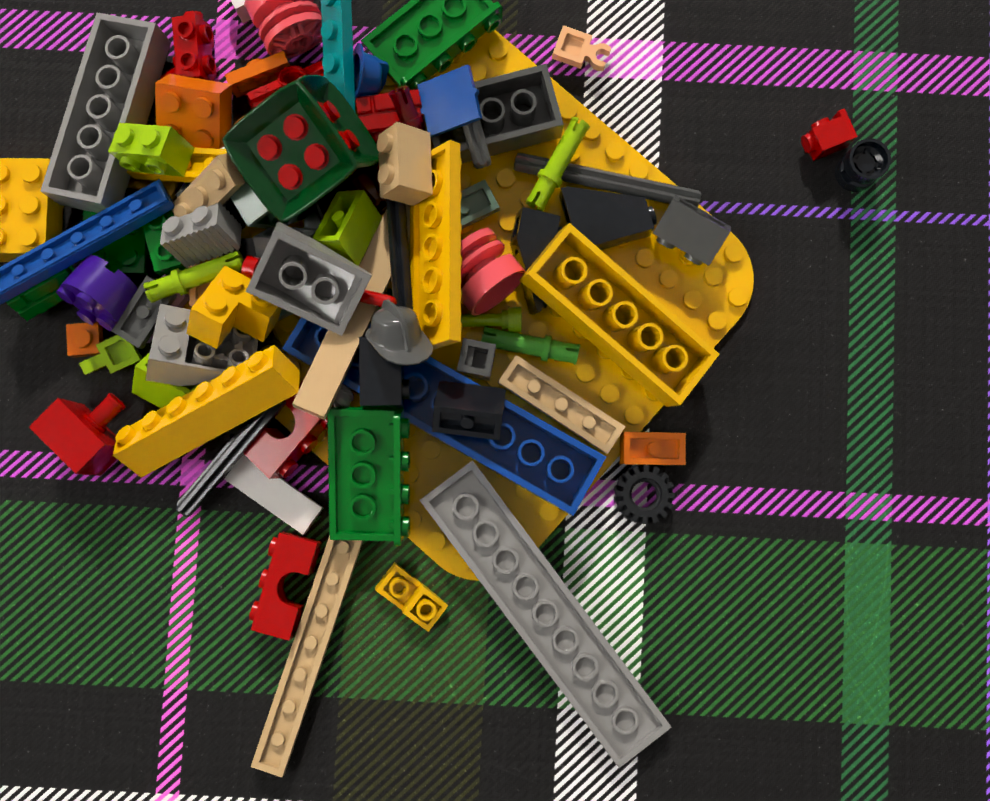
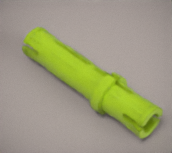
M571 118L547 165L538 172L539 179L525 201L533 209L537 206V210L543 212L555 188L561 186L563 182L561 177L590 128L584 120L581 119L578 124L579 118Z
M239 250L184 270L174 269L170 275L145 282L143 285L144 289H149L145 291V294L151 303L178 293L181 296L189 292V289L213 281L224 266L240 272L244 261L243 256Z

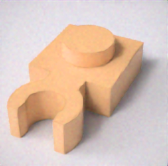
M563 25L553 51L552 59L580 69L583 62L586 61L589 62L594 70L604 71L606 62L598 60L596 56L599 54L609 56L611 47L604 43L592 45L593 35Z

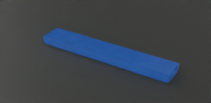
M158 179L1 266L0 305L174 209L175 205L161 180Z

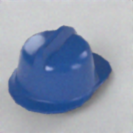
M357 43L353 52L355 100L357 97L376 95L382 91L389 72V65L386 61L365 53L362 44Z

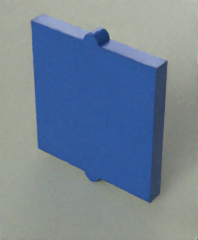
M467 64L417 85L422 104L420 113L425 117L427 131L430 132L431 138L482 119L477 97L479 90L475 88L470 65Z

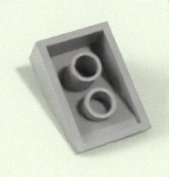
M277 222L246 292L342 336L372 274L310 236L281 222Z

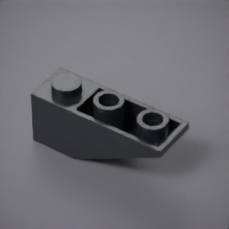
M522 207L516 214L510 246L513 256L525 271H527L550 241L562 229V227H559L561 216ZM521 283L530 314L535 315L541 312L542 308L547 307L544 301Z

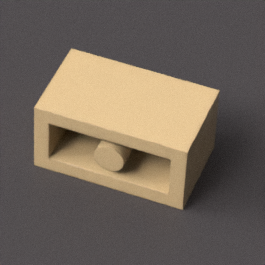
M400 122L394 123L379 134L377 140L380 197L415 206L433 194L430 132Z

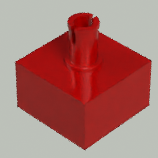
M109 393L93 411L82 403L57 398L29 428L75 474L101 476L117 460L113 456L116 435L106 425L126 406L112 393Z

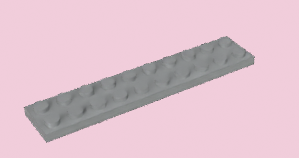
M473 460L420 499V502L618 768H621L672 728Z

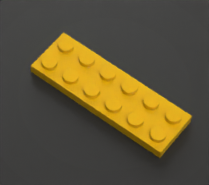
M448 140L431 150L433 194L415 206L410 205V273L413 311L417 315L421 330L431 341L433 350L461 342L462 161L460 158V143Z

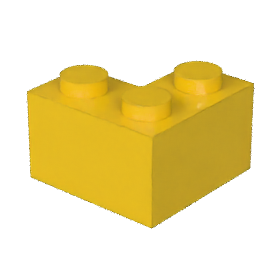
M224 266L192 306L186 334L218 349L233 327L264 342L278 322L282 308L247 293L246 289L251 279Z

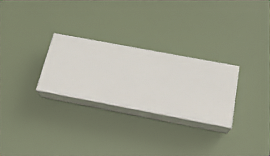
M244 454L224 479L302 535L307 533L323 510L322 506L282 478L268 479Z

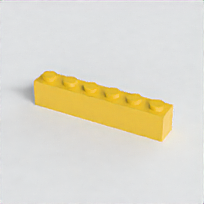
M275 345L264 351H257L248 360L235 367L227 368L221 375L208 382L200 383L194 390L184 396L175 397L168 405L157 411L147 413L143 419L134 424L122 427L115 437L116 443L113 456L142 478L297 394L299 391L300 370Z

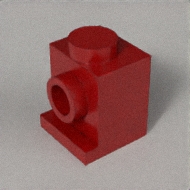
M844 108L839 110L831 120L826 117L813 123L810 126L811 130L809 133L801 137V143L805 152L810 153L812 160L815 161L847 148L858 136Z

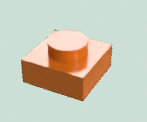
M95 322L94 325H89L88 323L66 324L67 356L73 358L100 354L96 344L103 341V327L98 322Z

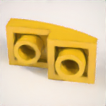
M395 562L375 587L379 594L400 608L403 614L428 632L448 607L445 601Z

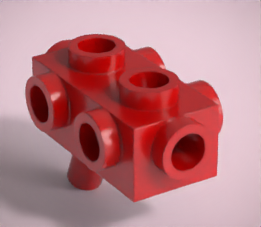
M187 11L182 16L172 17L175 54L172 60L175 67L160 76V79L168 74L215 81L217 67L212 55L214 34L211 26L203 20V14L199 11Z

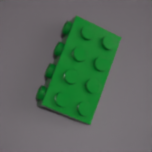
M410 0L365 36L361 43L369 54L388 63V76L398 88L409 86L410 90L418 89V84L428 81L437 71L439 73L445 71L452 64L453 58L458 54L470 51L476 45L477 39L484 33H491L496 30L502 22L503 7L498 1L493 3L491 0Z
M331 407L328 413L330 540L394 541V546H401L404 537H409L410 517L404 516V504H409L410 485L404 484V472H409L410 452L404 451V439H409L410 419L404 418V408Z

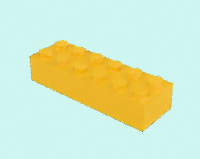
M568 223L555 235L519 279L521 283L666 407L681 405L720 355L571 223Z

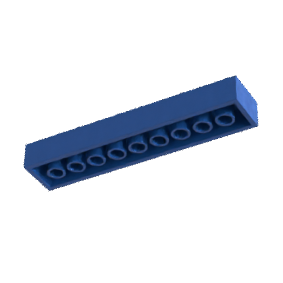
M301 317L282 349L289 355L311 366L328 329ZM358 349L342 384L360 395ZM429 357L427 361L420 364L404 366V379H410V400H404V418H409L410 424L567 514L574 516L606 456L506 399L504 401L500 440L432 432L434 403L439 381L479 384L432 357Z

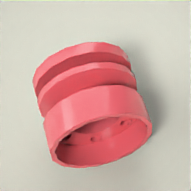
M245 0L244 6L253 24L259 29L258 34L270 56L284 51L287 58H292L311 50L322 41V16L317 4L313 3L314 0Z
M490 228L480 229L461 241V302L471 315L474 316L487 312L507 298L521 284L519 279L526 272L513 255L506 254L501 256L505 250V245L497 240V235Z

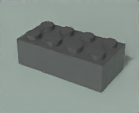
M547 64L474 82L475 88L479 90L477 97L482 115L480 123L490 156L561 138L564 124ZM463 127L431 138L433 149L448 140L460 143L462 164L472 161Z

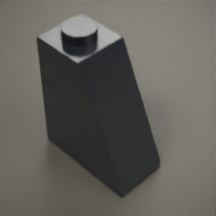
M569 186L561 188L559 199L567 224L571 223L600 250L649 237L654 230V225L657 224L655 211L652 206L648 207L645 197Z

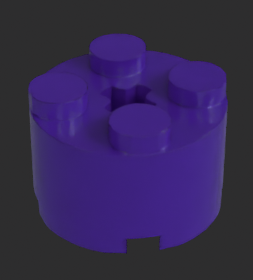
M89 255L65 279L56 293L65 302L73 304L79 309L77 315L89 325H94L95 322H98L102 327L111 331L118 323L138 288L119 269L113 273L105 268L109 262L100 257Z

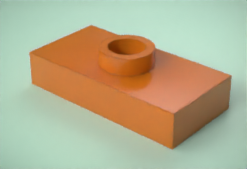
M284 51L264 59H253L246 66L224 75L228 84H232V91L236 98L252 90L278 80V73L285 67L290 66Z
M622 432L620 434V464L686 465V433Z

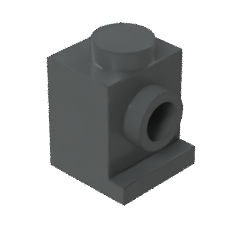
M463 338L457 371L464 372L466 377L490 381L496 344Z

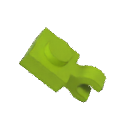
M116 335L96 344L100 354L80 362L79 365L85 375L107 366L110 374L141 361L142 357L136 346Z

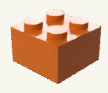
M168 74L155 82L156 125L171 126L196 148L220 149L224 147L222 139L232 127V84L175 74Z

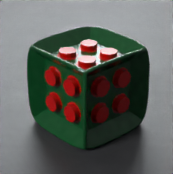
M304 75L278 89L241 118L222 139L229 157L267 210L283 224H292L303 220L307 211L317 201L332 202L337 191L348 190L350 181L357 174L368 169H375L379 164L377 145L367 128L341 92L326 77L321 75Z

